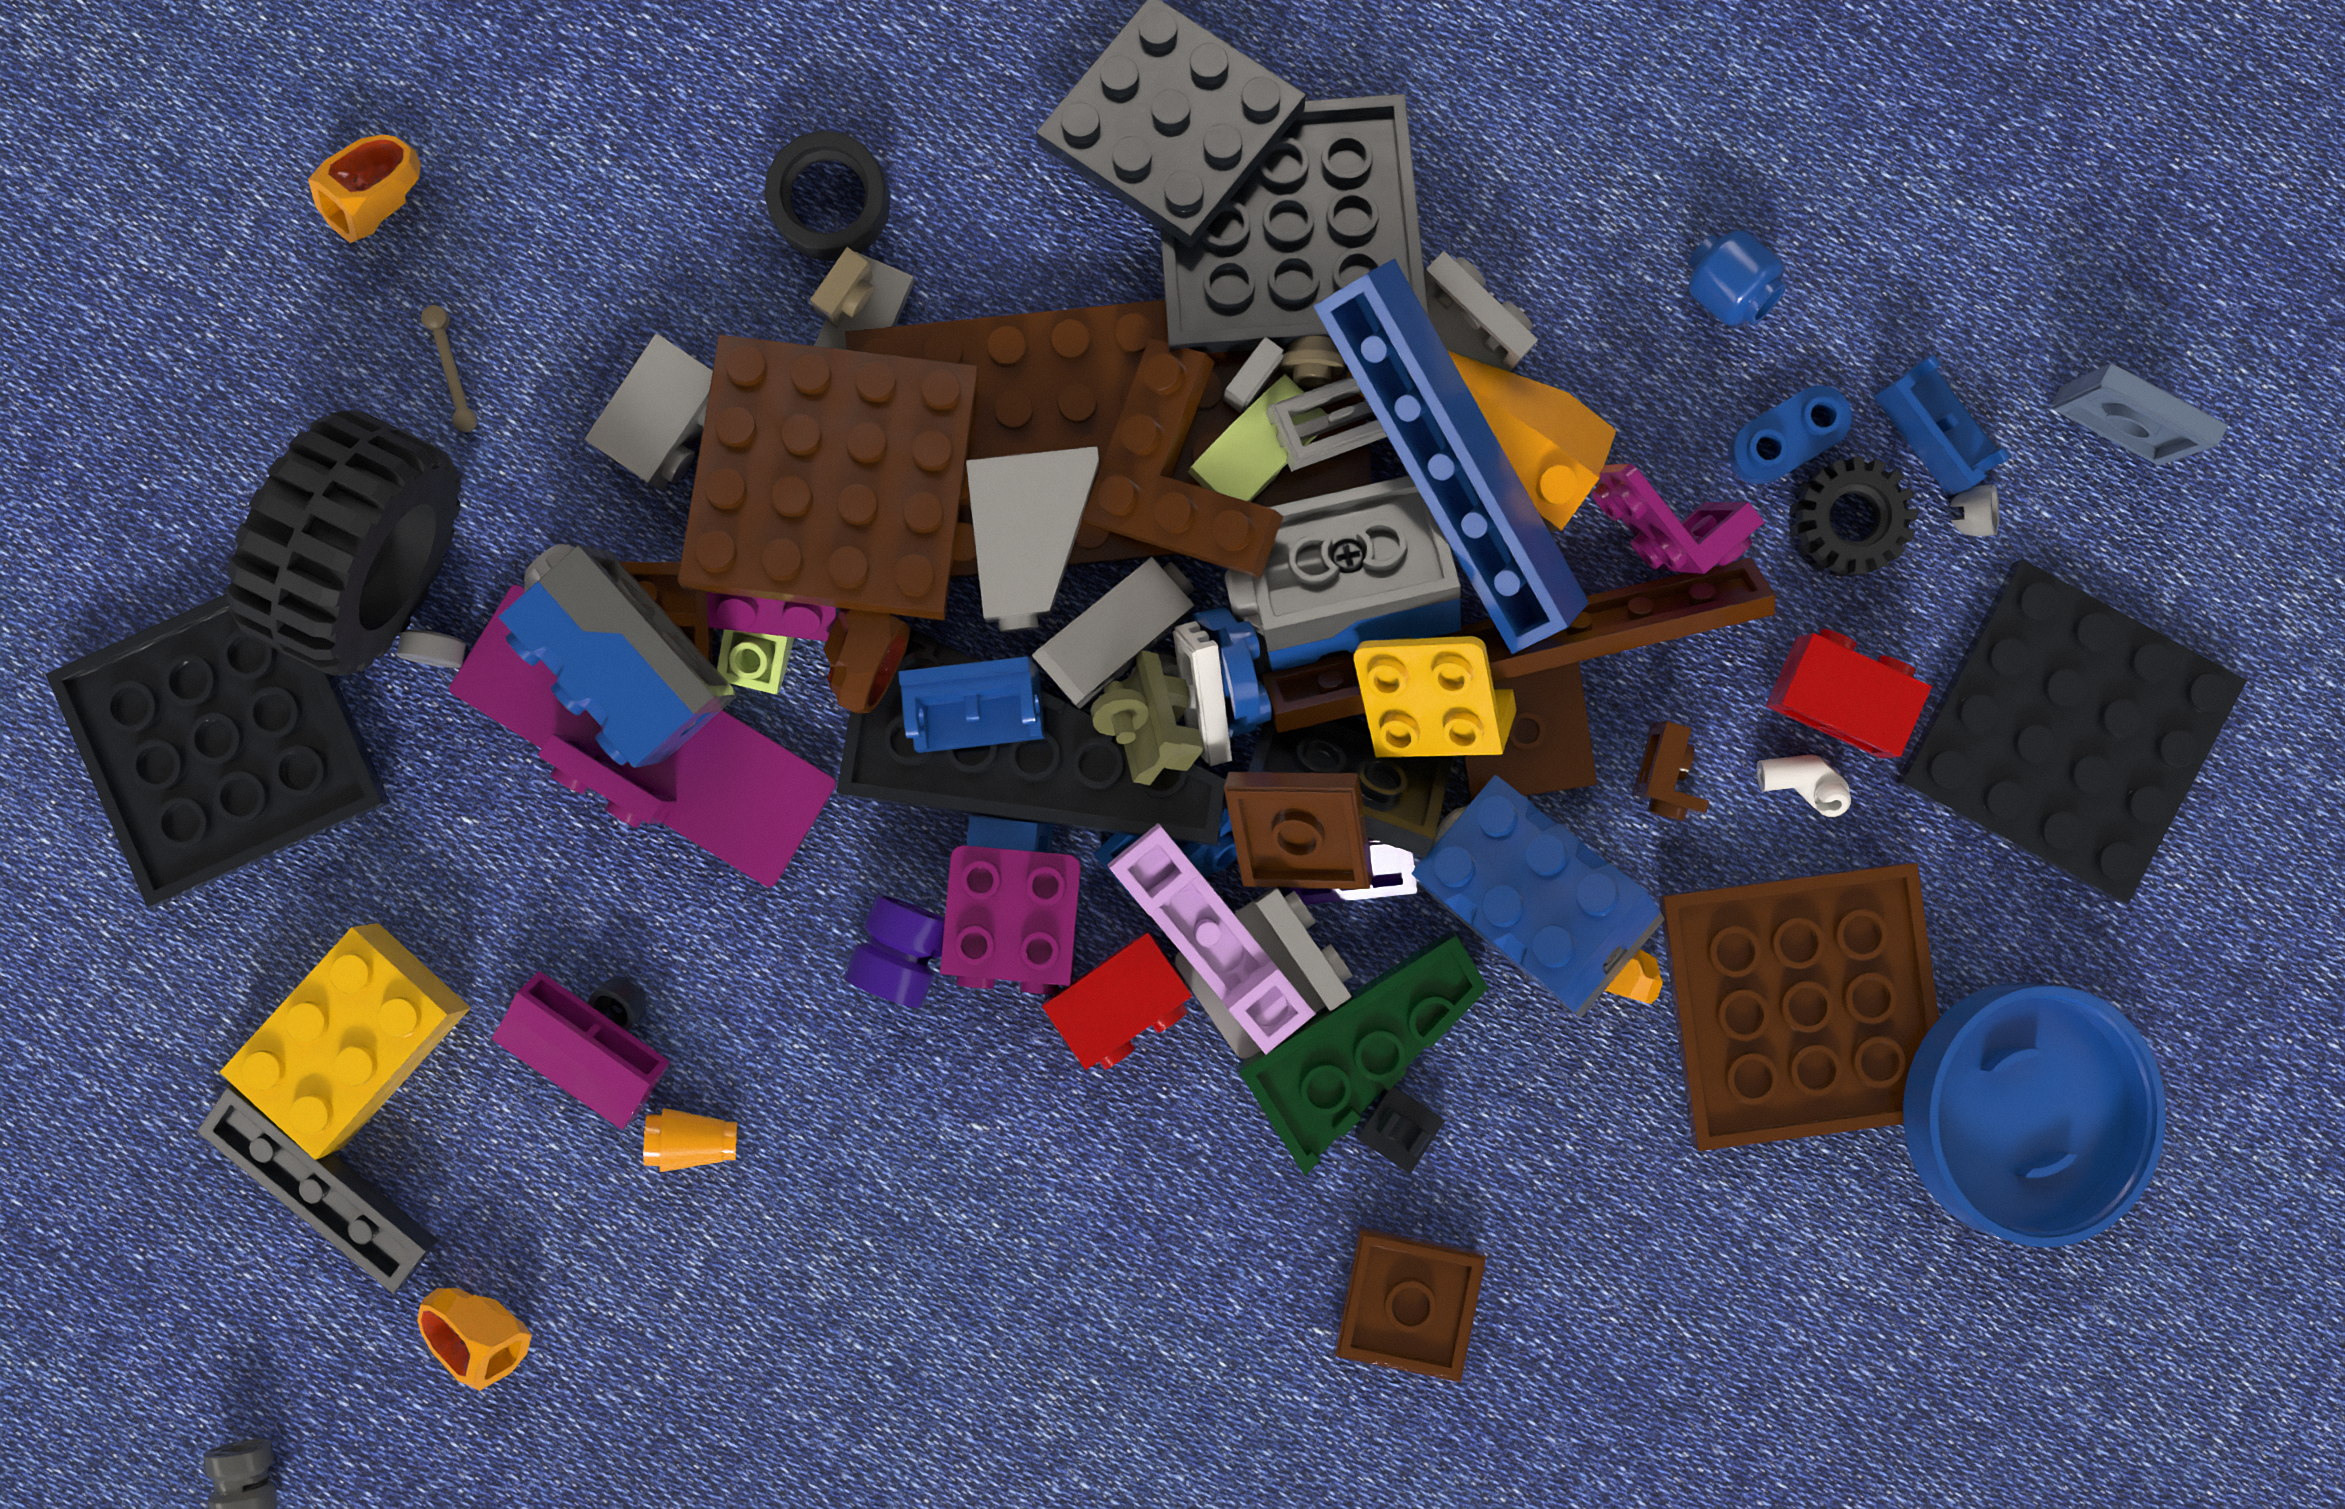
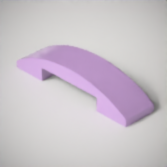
M1159 823L1107 864L1109 869L1146 913L1155 920L1265 1054H1268L1315 1015V1012Z

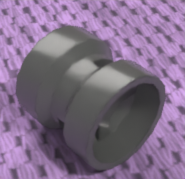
M250 1439L212 1448L203 1454L205 1475L213 1480L214 1490L207 1500L208 1509H276L278 1507L276 1486L268 1478V1468L274 1462L272 1442L270 1440Z

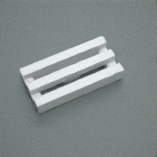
M1196 621L1174 626L1173 637L1179 678L1186 680L1190 695L1188 708L1184 712L1185 727L1199 729L1203 743V750L1200 756L1210 766L1232 761L1218 645L1214 640L1209 641V635L1205 631L1200 630V625Z

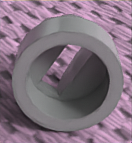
M1995 484L1977 485L1955 494L1950 507H1964V517L1950 519L1958 531L1969 536L1997 535L1999 527V500Z

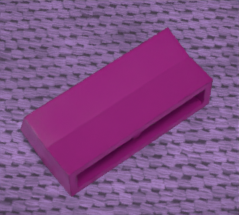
M538 971L517 991L506 1015L491 1038L621 1130L638 1116L670 1063L662 1055L541 971Z

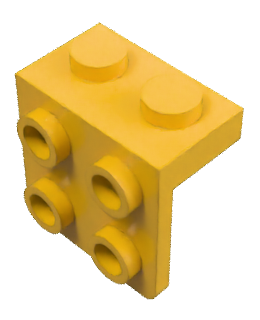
M1474 636L1372 640L1363 641L1357 646L1354 653V663L1376 757L1503 754L1517 711L1513 689L1494 690L1486 646L1481 639Z

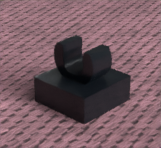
M1394 1085L1389 1091L1387 1089L1384 1090L1355 1136L1358 1140L1411 1174L1444 1124L1445 1119Z

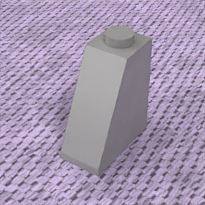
M1097 446L966 461L983 616L987 623L999 622L1000 632L1039 628L1038 617L1051 616L1082 522V516L1099 470Z
M1151 557L1041 646L1032 656L1082 711L1105 691L1104 688L1108 683L1116 681L1136 663V657L1141 650L1149 652L1175 628L1174 626H1178L1194 612L1195 605L1188 596L1195 591V588L1171 561L1161 568Z

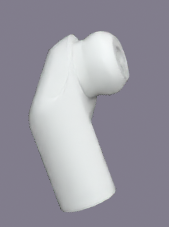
M1810 754L1760 760L1757 762V780L1762 792L1794 788L1808 803L1827 817L1840 816L1850 806L1851 796L1847 782L1825 760L1817 755Z

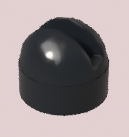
M615 976L602 983L592 993L588 1005L628 1031L641 1018L647 999L644 989L642 987L638 989L630 982L631 978ZM616 1000L624 1006L623 1010L614 1004Z

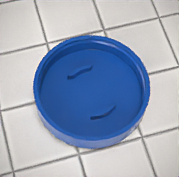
M2010 982L1987 987L1965 997L1947 1010L1931 1027L1922 1040L1909 1069L1903 1101V1124L1909 1154L1916 1172L1932 1197L1953 1217L1971 1228L2014 1243L2034 1247H2060L2087 1240L2105 1231L2122 1218L2138 1201L2148 1186L2161 1155L2166 1127V1102L2160 1071L2150 1048L2137 1028L2115 1007L2099 997L2074 988L2030 982Z

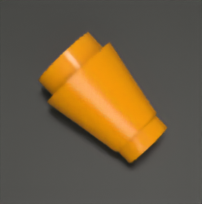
M663 1108L662 1114H646L643 1151L644 1166H659L660 1172L723 1162V1160H736L737 1122H725L722 1119Z

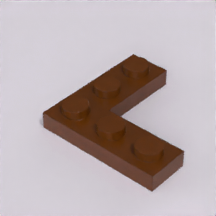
M1149 338L1082 519L1092 526L1261 579L1283 516L1275 509L1171 479L1214 361L1206 353L1188 348L1169 352V343Z

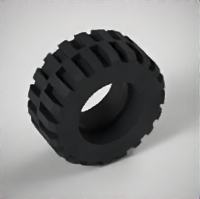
M357 410L334 412L330 416H322L311 423L308 432H300L289 443L287 453L283 457H277L267 471L269 477L261 490L257 489L248 505L251 507L245 523L240 524L235 538V542L238 545L235 555L230 557L227 574L231 578V584L226 587L227 601L231 606L230 612L241 631L245 632L250 638L330 675L352 674L356 671L364 670L373 664L375 657H382L392 647V641L411 624V617L417 608H421L429 595L427 591L434 577H438L444 563L442 560L446 548L451 545L454 536L453 523L454 519L459 516L461 503L457 498L458 493L461 491V482L456 474L458 471L447 453L433 444L363 411L359 412Z

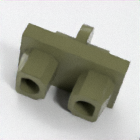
M1141 650L1136 657L1137 666L1134 673L1124 681L1108 683L1104 688L1105 694L1101 695L1093 703L1090 711L1093 725L1100 733L1116 736L1117 742L1124 744L1133 782L1151 785L1163 768L1188 771L1202 753L1203 743L1199 729L1176 725V722L1188 708L1190 695L1186 680L1163 675L1159 655Z

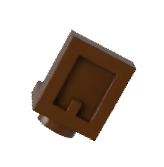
M1669 721L1652 723L1632 796L1650 801L1647 812L1685 822L1687 812L1707 813L1709 800L1674 790L1677 780L1683 782L1686 779L1693 762L1694 745L1688 744L1692 728Z

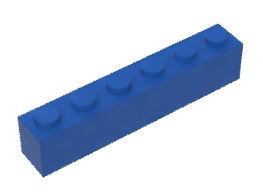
M1395 258L1314 305V309L1510 652L1513 654L1568 628L1588 605L1589 601Z

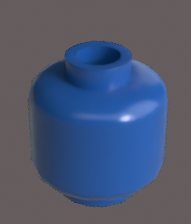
M1745 230L1731 231L1720 239L1714 234L1708 236L1696 248L1688 262V265L1694 269L1688 285L1691 296L1727 326L1740 325L1746 321L1751 325H1755L1774 308L1786 289V284L1781 281L1784 265L1780 257Z

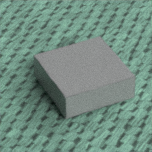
M1264 337L1226 388L1223 401L1239 413L1245 412L1280 367L1284 357L1282 354L1283 349L1267 337Z

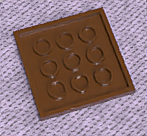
M719 334L678 577L681 588L945 620L977 390L978 366Z
M1906 862L1658 895L1660 911L1665 918L1662 926L1694 1149L1705 1151L1903 1124V1101L1909 1069L1922 1040L1939 1019L1918 863Z

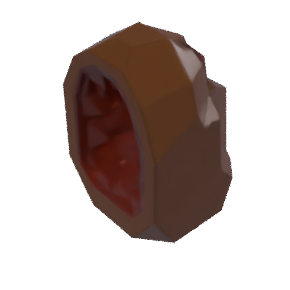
M840 608L838 617L823 648L830 664L827 680L830 689L836 695L838 705L857 714L870 713L878 705L906 652L911 628L904 621L888 613Z

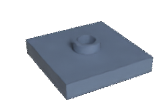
M2113 363L2061 386L2050 405L2054 411L2158 466L2218 446L2229 426Z

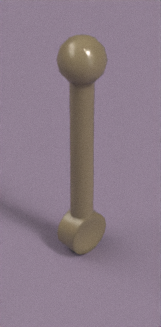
M430 305L423 310L421 321L426 328L433 332L455 408L452 423L455 429L460 432H471L477 426L478 418L475 412L467 406L446 334L450 317L440 306Z

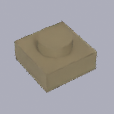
M846 247L810 299L816 314L835 327L840 325L846 315L852 319L859 315L874 291V286L869 283L873 274L867 260Z

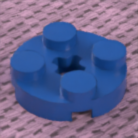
M1222 606L1193 614L1192 621L1202 625L1201 631H1205L1209 635V641L1214 640L1218 645L1229 738L1255 731L1257 724L1270 721L1272 711L1266 689L1261 683L1257 684L1252 660L1258 659L1260 654L1259 642L1254 627L1250 621L1237 623L1231 612Z

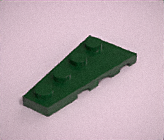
M1451 930L1350 993L1352 997L1332 1011L1327 1008L1309 1019L1268 1054L1261 1050L1254 1056L1237 1064L1236 1067L1302 1173L1306 1176L1321 1161L1319 1156L1340 1135L1344 1137L1362 1119L1360 1114L1385 1088L1389 1091L1406 1074L1404 1069L1426 1046L1432 1047L1489 988L1459 938Z

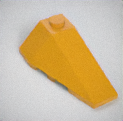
M1447 350L1549 532L1562 531L1600 479V472L1605 465L1617 430L1566 391ZM1348 370L1343 379L1353 376L1350 370Z

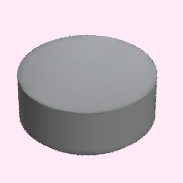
M407 629L400 633L397 656L426 665L461 668L466 644L463 643V640L450 635Z

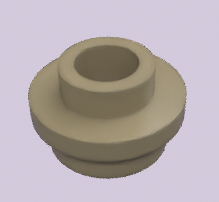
M1306 336L1289 344L1287 353L1284 354L1280 363V369L1283 373L1293 376V382L1296 385L1322 387L1331 384L1332 377L1344 373L1345 361L1339 354L1332 338Z

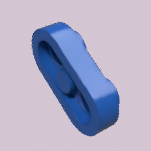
M1823 385L1811 386L1747 423L1733 435L1729 444L1728 458L1733 471L1746 482L1767 484L1786 475L1836 445L1847 435L1851 426L1852 413L1848 401L1834 388ZM1813 407H1822L1827 411L1829 415L1827 427L1823 428L1814 424L1811 418ZM1759 439H1767L1774 445L1775 455L1772 460H1765L1757 453L1756 445Z

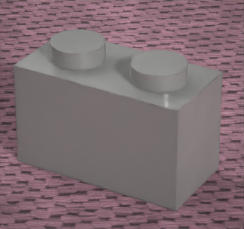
M656 333L584 440L646 482L663 491L669 481L673 484L677 483L685 475L693 462L695 452L691 448L703 432L713 371Z

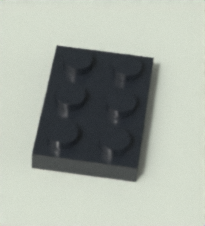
M1271 716L1270 721L1263 722L1247 772L1358 773L1367 836L1392 847L1427 857L1436 836L1452 756L1376 757L1369 727L1340 718L1278 733Z

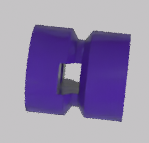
M876 894L864 924L870 939L866 943L856 945L843 978L850 984L883 999L908 1007L921 1008L934 977L928 962L930 959L942 957L945 918L906 901L883 894Z

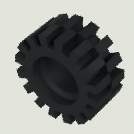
M1853 457L1847 461L1840 460L1809 477L1810 480L1801 485L1795 495L1799 497L1798 502L1791 505L1789 516H1796V524L1789 527L1791 538L1799 536L1802 545L1796 547L1802 557L1809 554L1814 559L1810 565L1820 571L1827 568L1831 570L1830 575L1839 577L1851 574L1853 577L1872 572L1887 566L1889 561L1898 559L1905 551L1902 545L1912 541L1916 530L1909 529V523L1918 520V508L1909 509L1907 500L1914 498V493L1911 487L1902 490L1898 482L1904 477L1897 470L1889 473L1884 471L1886 463L1875 459L1866 463L1864 462L1865 457ZM1843 494H1857L1865 498L1874 510L1875 524L1873 530L1863 541H1847L1841 538L1831 525V507L1835 500Z

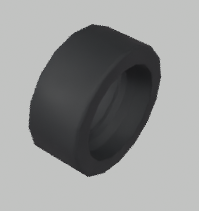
M820 130L798 136L778 151L767 170L764 197L771 220L794 249L812 259L836 262L846 247L854 252L862 253L877 241L888 222L891 197L885 175L879 163L866 146L844 133ZM825 160L840 161L853 168L862 179L865 190L864 208L857 220L846 229L834 233L815 232L803 225L794 214L791 203L792 185L798 175L810 165Z

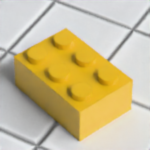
M379 923L351 927L219 1073L314 1160H317L343 1149L471 1007Z

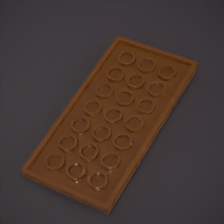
M1165 300L845 331L847 350L978 366V382L967 460L1097 446L1099 457L1098 473L1149 338L1169 343ZM1281 348L1283 349V355L1287 353V348ZM1255 350L1206 353L1214 361V365L1171 479L1201 486L1188 471L1225 430L1244 413V411L1239 413L1223 401V397L1228 385ZM1346 363L1344 373H1342L1339 376L1332 377L1331 383L1343 379V377L1349 370ZM1280 367L1253 403L1285 374L1281 371ZM1287 375L1293 381V376ZM1297 385V386H1298L1300 389H1302L1304 392H1308V391L1314 390V389H1316V388H1319V387H1303V386ZM1357 394L1320 408L1327 414H1330L1345 407L1364 402V397ZM1366 418L1319 434L1309 444L1366 424ZM1369 444L1291 471L1287 463L1276 479L1257 495L1251 503L1272 507L1373 484ZM967 465L950 579L979 576ZM1082 519L1067 567L1150 559L1151 557H1172L1184 554L1092 526Z

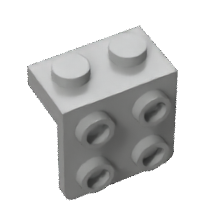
M1443 251L1425 270L1424 277L1429 320L1446 350L1510 372L1538 341L1530 332L1533 325L1529 318L1511 302L1505 301L1501 305L1483 288L1486 284L1485 278L1466 259L1458 257L1454 261Z
M1272 887L1234 913L1315 1013L1325 1006L1332 1011L1352 997L1343 982L1353 975L1331 944L1321 951L1306 931L1316 921L1295 891L1283 897L1278 888ZM1179 951L1175 957L1176 968L1234 1053L1240 1058L1247 1059L1260 1052L1261 1048L1230 1013L1223 1001L1192 964Z

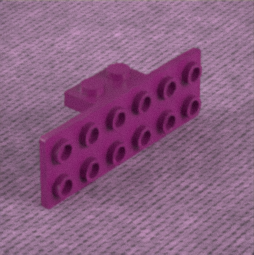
M519 585L511 586L450 684V693L541 748L537 756L554 766L549 774L553 779L580 794H584L589 787L609 799L604 809L619 820L636 828H639L642 821L648 824L663 823L762 885L774 887L837 787V780L723 709L664 762L636 768L629 762H626L624 765L618 764L597 742L595 736L602 729L590 713L585 710L579 716L573 714L553 694L551 686L557 681L556 676L545 663L540 660L535 666H531L508 644L506 636L511 631L498 616L524 594V587Z

